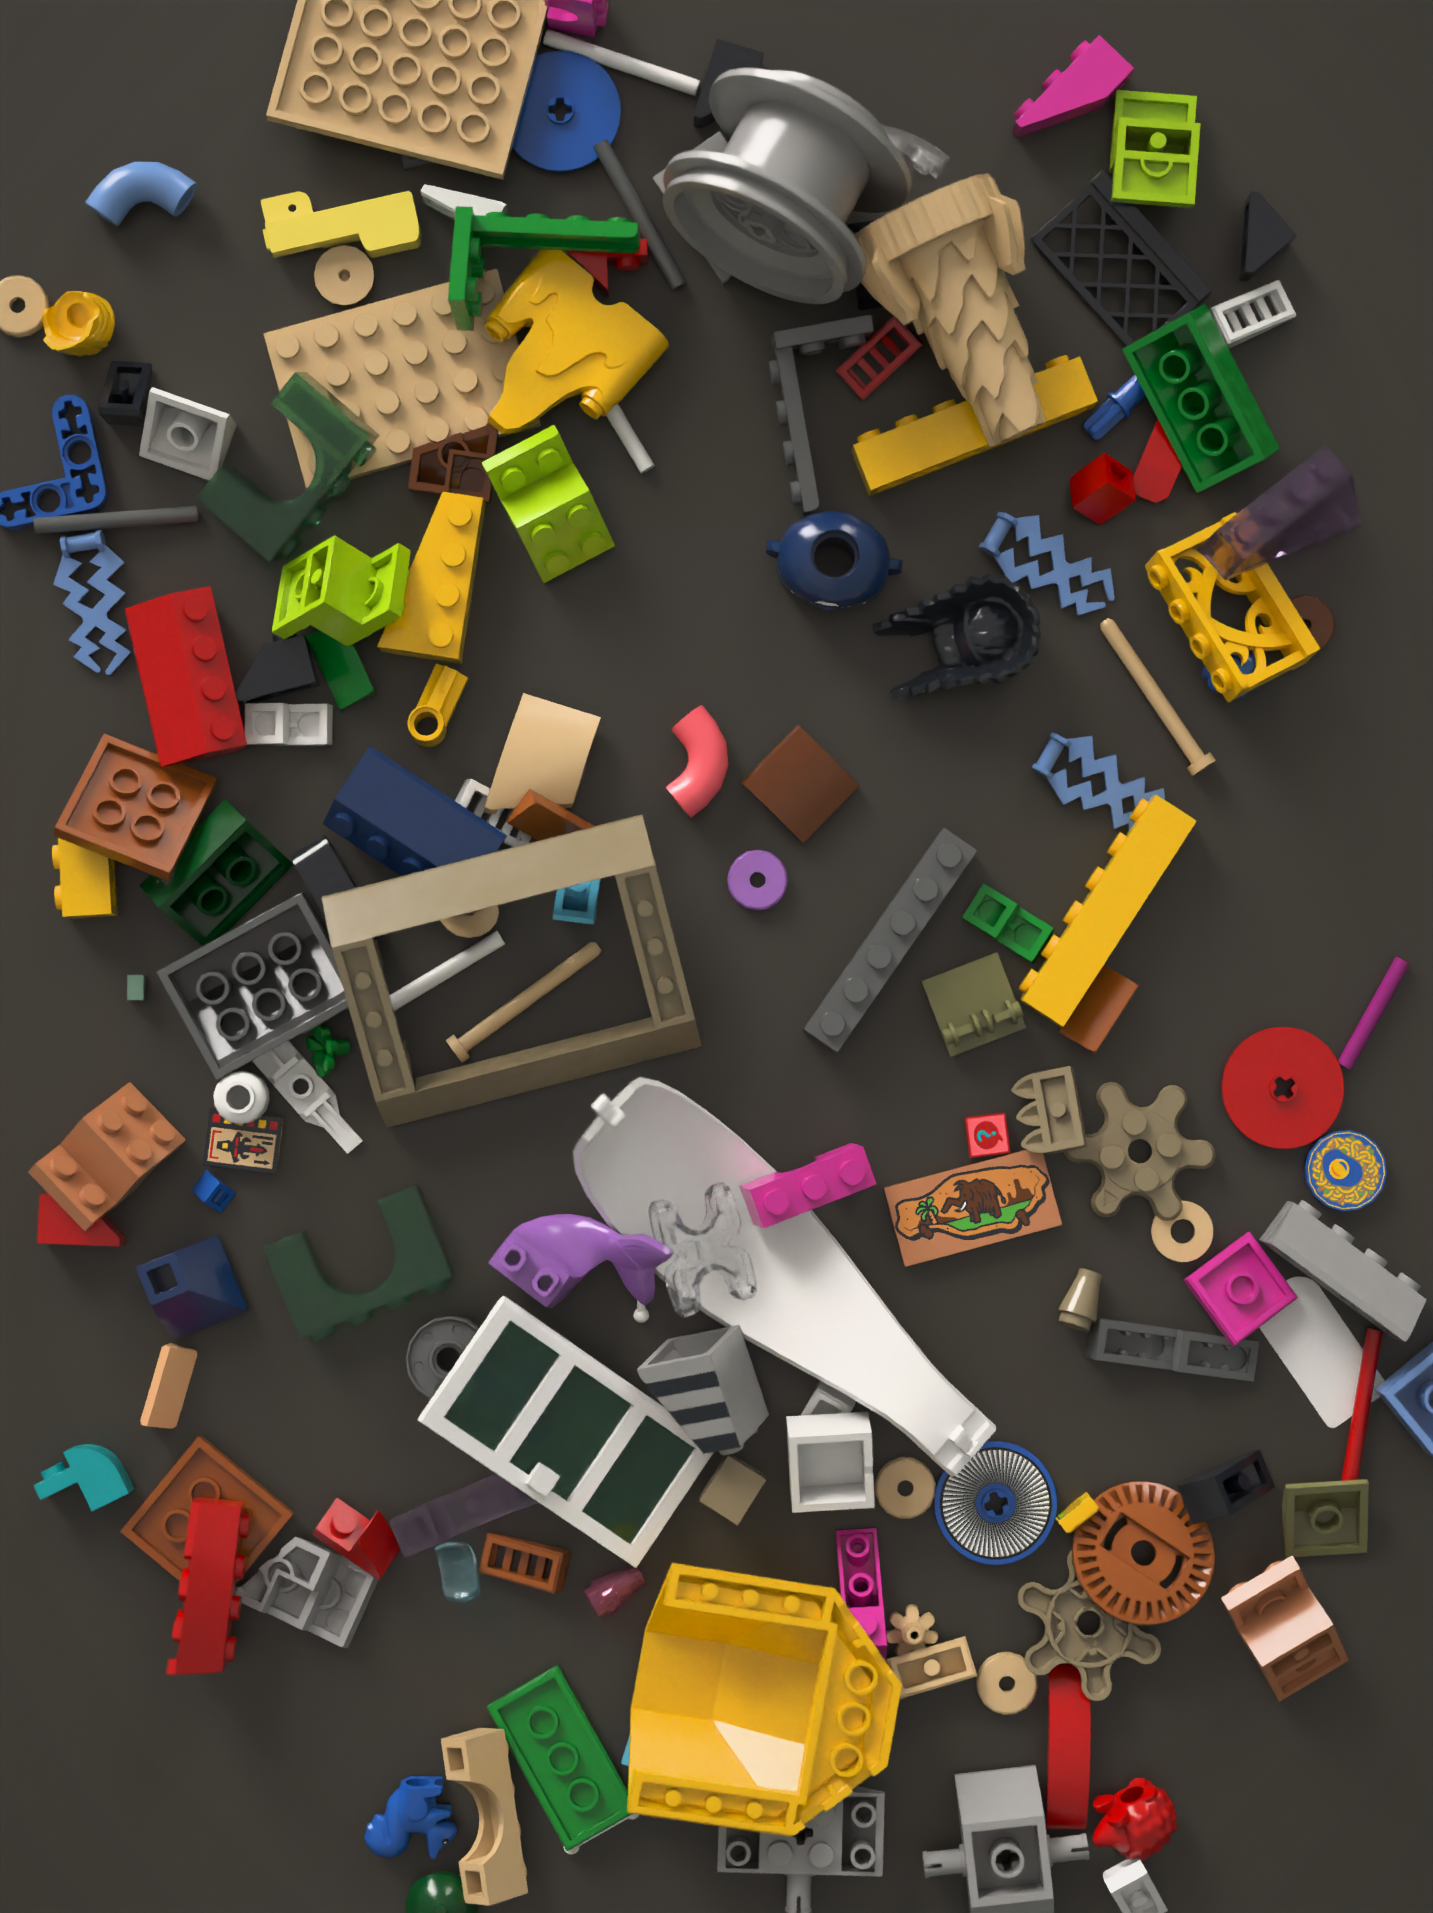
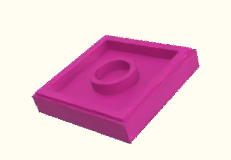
M1250 1231L1183 1280L1231 1346L1237 1345L1298 1298Z

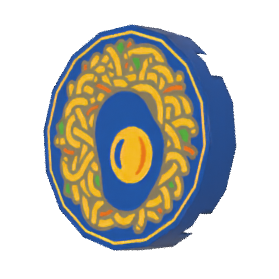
M1351 1130L1332 1131L1317 1139L1309 1149L1305 1160V1183L1313 1197L1326 1207L1340 1211L1359 1210L1372 1203L1383 1190L1387 1176L1385 1157L1379 1146L1365 1134Z

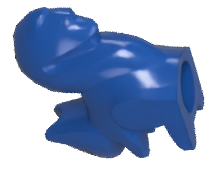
M409 1776L401 1781L400 1787L387 1801L385 1814H376L372 1822L367 1823L364 1838L367 1847L372 1853L384 1858H394L403 1853L408 1847L411 1833L426 1834L430 1858L435 1859L439 1850L446 1846L457 1834L456 1824L451 1820L445 1819L452 1815V1805L436 1802V1797L443 1793L444 1781L442 1776Z

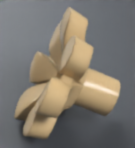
M910 1604L905 1608V1616H902L899 1612H893L889 1616V1622L895 1628L886 1631V1641L890 1644H898L895 1649L897 1656L926 1648V1643L935 1644L937 1642L938 1633L929 1629L935 1623V1617L932 1613L927 1612L920 1617L918 1607ZM916 1631V1635L911 1637V1633Z

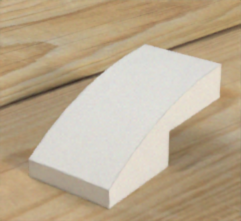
M245 704V737L247 745L332 746L333 705Z

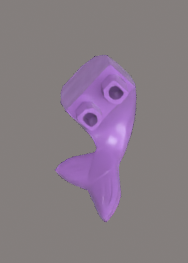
M556 1214L539 1217L516 1227L489 1260V1264L546 1308H553L592 1269L608 1260L613 1263L623 1284L632 1296L646 1306L654 1299V1269L669 1260L673 1255V1250L645 1234H618L607 1225L590 1217L574 1214Z

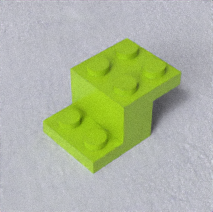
M1116 90L1109 174H1113L1111 202L1193 208L1195 205L1201 123H1195L1197 96Z
M555 425L482 462L511 523L522 540L543 583L615 546L596 503L575 467Z
M334 535L288 562L282 567L272 633L285 640L312 625L349 647L361 639L369 637L372 633L386 625L401 618L405 607L404 595L406 581L409 577L408 567L411 550L397 543L371 558Z

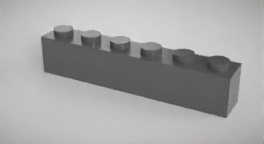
M943 827L805 1025L803 1031L835 1053H838L977 852L975 848Z

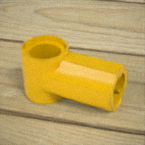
M436 663L416 708L408 717V730L417 744L430 748L439 745L444 740L448 723L469 680L468 677L452 668ZM430 717L437 720L438 727L433 734L424 736L417 732V724L423 718Z

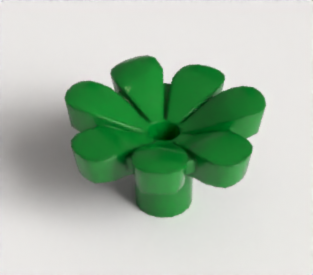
M320 1024L312 1029L314 1037L306 1038V1047L308 1050L315 1052L311 1056V1062L313 1067L316 1068V1074L319 1077L329 1075L330 1070L334 1069V1059L336 1056L349 1054L350 1045L346 1038L333 1040L330 1036L329 1028Z

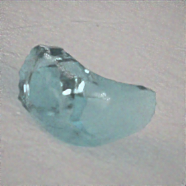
M444 1542L437 1545L435 1553L438 1557L442 1588L446 1599L465 1603L480 1594L477 1559L471 1546L465 1542Z

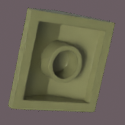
M1368 1480L1285 1484L1281 1507L1285 1557L1367 1553Z

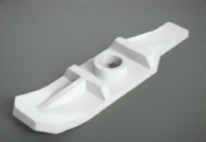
M289 1040L252 1060L304 1121L325 1128L347 1154L363 1141L340 1115L335 1092L316 1074L313 1067ZM300 1078L305 1079L309 1084L308 1091L302 1095L297 1094L293 1087L295 1081Z

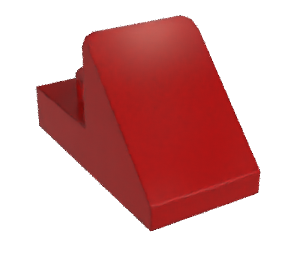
M641 239L639 251L633 254L566 251V254L593 276V284L607 297H609L608 266H616L618 271H634L640 269V264H648L647 239Z
M338 1498L333 1502L312 1533L320 1541L378 1580L381 1579L402 1548L401 1543L381 1512L377 1510L372 1519L369 1520Z

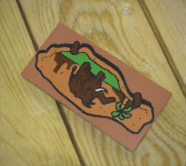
M1022 1150L883 1188L904 1267L1062 1225L1043 1153Z

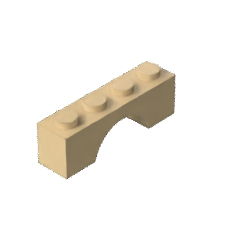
M476 1728L442 1738L441 1745L446 1779L466 1787L474 1797L479 1812V1829L476 1840L470 1851L459 1861L465 1903L491 1906L527 1894V1868L523 1860L520 1840L521 1828L517 1819L514 1799L515 1787L511 1779L508 1758L509 1746L505 1738L504 1729Z

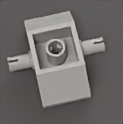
M1036 1765L954 1774L962 1844H958L959 1848L931 1852L922 1851L925 1878L962 1873V1877H966L970 1913H1054L1050 1867H1053V1863L1089 1860L1086 1833L1050 1838L1049 1834H1046ZM1010 1849L1011 1853L1016 1854L1010 1855L1009 1863L1004 1864L997 1855L1001 1854L1002 1850Z
M856 1786L852 1789L853 1792L827 1812L824 1810L805 1824L806 1828L810 1830L805 1831L803 1835L795 1834L791 1837L718 1826L717 1872L784 1874L787 1876L785 1912L797 1913V1897H800L801 1913H811L812 1876L883 1877L885 1792Z

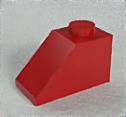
M48 1193L39 1194L37 1243L117 1247L126 1245V1236L107 1215L84 1231Z

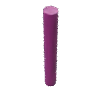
M1399 957L1394 958L1338 1059L1340 1066L1350 1071L1353 1068L1410 965L1405 960Z

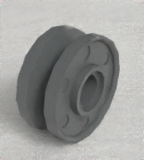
M453 1315L435 1318L420 1327L409 1342L405 1358L408 1376L416 1389L432 1399L451 1371L444 1369L440 1365V1352L442 1349L450 1347L457 1350L461 1356L480 1327L469 1319ZM492 1347L455 1402L467 1399L478 1392L490 1376L494 1360Z

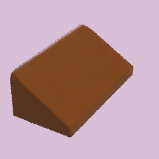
M531 789L528 790L506 820L511 826L538 841L595 827Z
M1103 965L1064 1027H1061L1058 1032L1091 1054H1095L1139 985Z

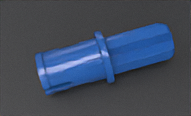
M1135 375L1115 393L1109 392L1106 395L1107 400L1083 422L1082 426L1085 432L1094 440H1100L1123 417L1128 419L1131 416L1130 411L1146 397Z

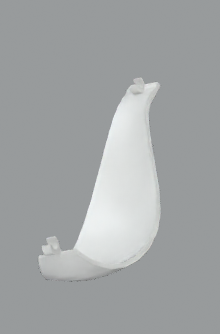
M639 1077L623 1089L611 1102L610 1099L602 1094L591 1106L598 1114V1117L579 1139L573 1150L575 1173L587 1197L608 1226L622 1235L645 1234L673 1250L672 1257L654 1269V1273L670 1288L725 1327L740 1325L744 1339L839 1390L884 1417L906 1434L951 1477L957 1476L996 1431V1425L932 1365L899 1324L835 1237L812 1210L764 1229L753 1225L739 1186L777 1171L710 1112L681 1092L660 1081Z

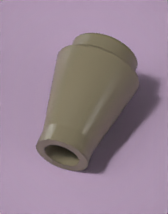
M1079 1268L1073 1284L1057 1310L1061 1313L1058 1320L1059 1323L1076 1330L1090 1331L1092 1323L1096 1324L1101 1274Z

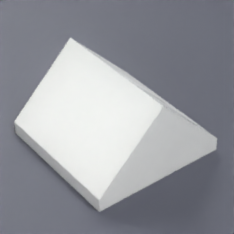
M152 387L149 391L139 456L216 482L237 424L230 414Z

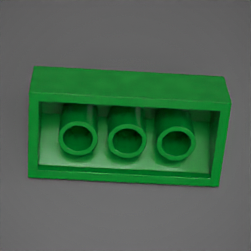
M1206 304L1122 349L1196 493L1266 459L1280 449Z

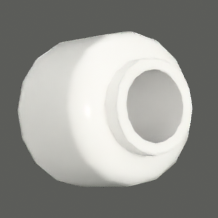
M247 1071L231 1072L222 1077L216 1085L213 1095L214 1105L219 1115L228 1122L236 1124L251 1123L260 1118L267 1110L270 1100L269 1090L264 1080L255 1073Z

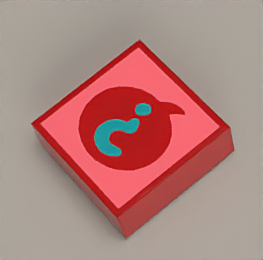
M1005 1112L964 1117L969 1158L1010 1153Z

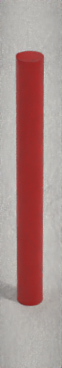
M1366 1329L1341 1481L1358 1480L1383 1334L1382 1330Z

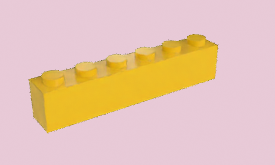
M1068 355L1057 357L1045 364L1046 370L1035 373L1038 383L1033 384L1041 402L1046 422L1022 435L995 446H989L971 404L967 400L956 404L955 399L934 406L932 408L933 414L919 419L917 414L904 417L894 423L895 429L881 434L879 429H874L858 436V443L853 445L851 452L869 497L1094 409L1098 400L1081 357L1079 356L1069 360Z
M1156 794L1149 801L1142 798L1129 817L1135 823L1127 835L1119 832L1107 851L1108 854L1112 855L1109 863L1104 870L1099 866L1094 870L1085 884V887L1090 890L1082 904L1075 900L1062 920L1068 926L1059 938L1053 934L1040 954L1046 960L1038 972L1031 968L1018 988L1024 992L1019 1001L1060 1027H1064L1197 822Z

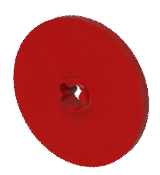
M1273 1027L1252 1034L1235 1048L1223 1071L1221 1094L1229 1119L1244 1136L1266 1147L1290 1149L1316 1140L1330 1128L1342 1106L1344 1079L1335 1055L1319 1038L1297 1028ZM1276 1078L1282 1081L1291 1080L1292 1085L1288 1088L1291 1095L1288 1098L1284 1095H1274L1273 1091L1277 1088L1274 1082Z

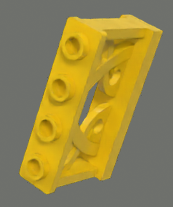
M1236 512L1222 518L1216 524L1165 549L1157 551L1145 564L1151 585L1159 590L1163 596L1172 619L1182 627L1190 640L1192 652L1197 658L1202 660L1211 675L1213 686L1219 693L1223 694L1227 702H1231L1270 680L1306 664L1320 650L1314 637ZM1214 542L1218 551L1210 561L1196 551V549ZM1179 559L1191 560L1203 572L1201 574L1199 570L1192 567L1184 568L1182 571L1190 577V582L1186 583L1175 566V561ZM1230 570L1238 583H1233L1226 579L1230 577ZM1215 583L1229 593L1246 595L1252 605L1245 617L1246 632L1228 627L1211 617V596ZM1256 616H1259L1264 625L1266 626L1263 627L1261 624L1258 626V631L1260 634H1258L1256 630ZM1248 650H1251L1254 653L1256 662L1254 671L1251 674H1242L1231 655H1237L1241 660L1242 666L1248 659ZM1280 650L1285 658L1266 667L1264 651Z

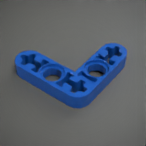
M64 395L54 403L52 408V418L66 477L1 492L0 510L6 508V501L9 500L15 506L27 505L28 503L24 497L30 495V505L35 513V516L30 517V512L27 509L14 512V519L11 521L5 515H0L1 527L8 530L34 526L33 518L88 514L96 512L106 505L109 498V490L92 413L89 406L80 397ZM73 404L77 410H82V414L76 416L77 427L81 432L87 429L88 434H74L65 439V433L73 434L71 423L66 418H62V414L67 413V406ZM77 443H86L91 448V457L84 464H75L70 459V450ZM96 468V474L88 473L90 484L94 488H99V493L94 494V501L88 503L84 497H79V493L85 491L84 480L80 475L74 478L73 473H87ZM46 491H55L60 496L61 503L53 512H44L39 507L40 496Z

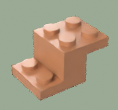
M129 1082L84 1116L61 1144L36 1162L28 1173L86 1231L130 1196L154 1168L178 1150L186 1139Z
M1293 1556L1284 1561L1272 1563L1265 1569L1264 1573L1248 1582L1235 1585L1228 1594L1221 1597L1239 1636L1262 1670L1279 1702L1349 1661L1333 1623L1308 1587L1303 1573Z

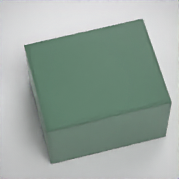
M127 975V1000L146 1001L147 975Z

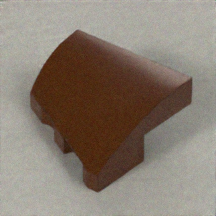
M487 423L486 426L465 433L460 432L448 436L447 439L413 448L408 490L410 492L441 496L442 492L482 497L485 503H490L493 485L482 462L497 455L499 431L490 423Z

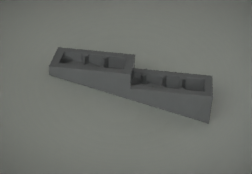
M1097 1317L1096 1324L1092 1323L1088 1332L1085 1357L1098 1361L1254 1382L1260 1341L1243 1339L1237 1345L1231 1346L1223 1335Z

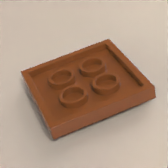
M104 734L54 827V836L169 881L216 788L217 778L183 764L161 768L158 754Z
M199 1435L120 1532L180 1581L183 1568H188L189 1560L184 1559V1549L191 1501L196 1497L246 1502L245 1513L251 1514L249 1537L248 1539H241L240 1554L246 1555L245 1573L295 1512L207 1439Z

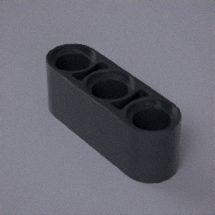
M325 834L290 854L294 866L324 917L323 896L357 888ZM385 935L373 937L374 941L380 939Z

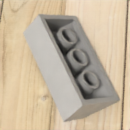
M1301 1200L1298 1205L1287 1201L1259 1241L1387 1335L1406 1342L1427 1300L1417 1293L1421 1286L1403 1273L1395 1277L1384 1269L1388 1262L1371 1249L1367 1248L1365 1253L1358 1250L1351 1244L1355 1238L1340 1226L1334 1224L1331 1229L1318 1220L1322 1214L1304 1200Z

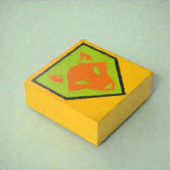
M1085 1492L1057 1514L1055 1519L1066 1533H1071L1099 1511V1507L1088 1493Z

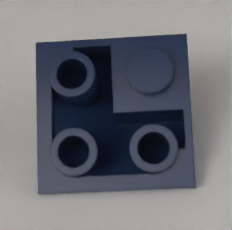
M219 1235L136 1267L149 1303L171 1341L249 1310Z

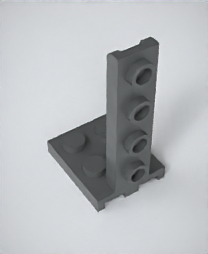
M871 315L776 331L772 335L771 344L775 360L768 361L772 385L780 384L782 400L776 401L779 425H787L790 441L783 442L786 465H794L797 481L790 482L793 505H801L802 513L816 510L819 506V498L793 351L798 350L799 357L823 353L825 345L838 343L839 350L860 347L866 342L865 338H868L874 331Z

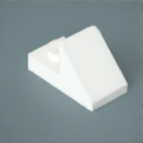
M1127 1858L1103 1872L1104 1881L1122 1913H1165L1168 1911L1140 1859L1131 1860Z

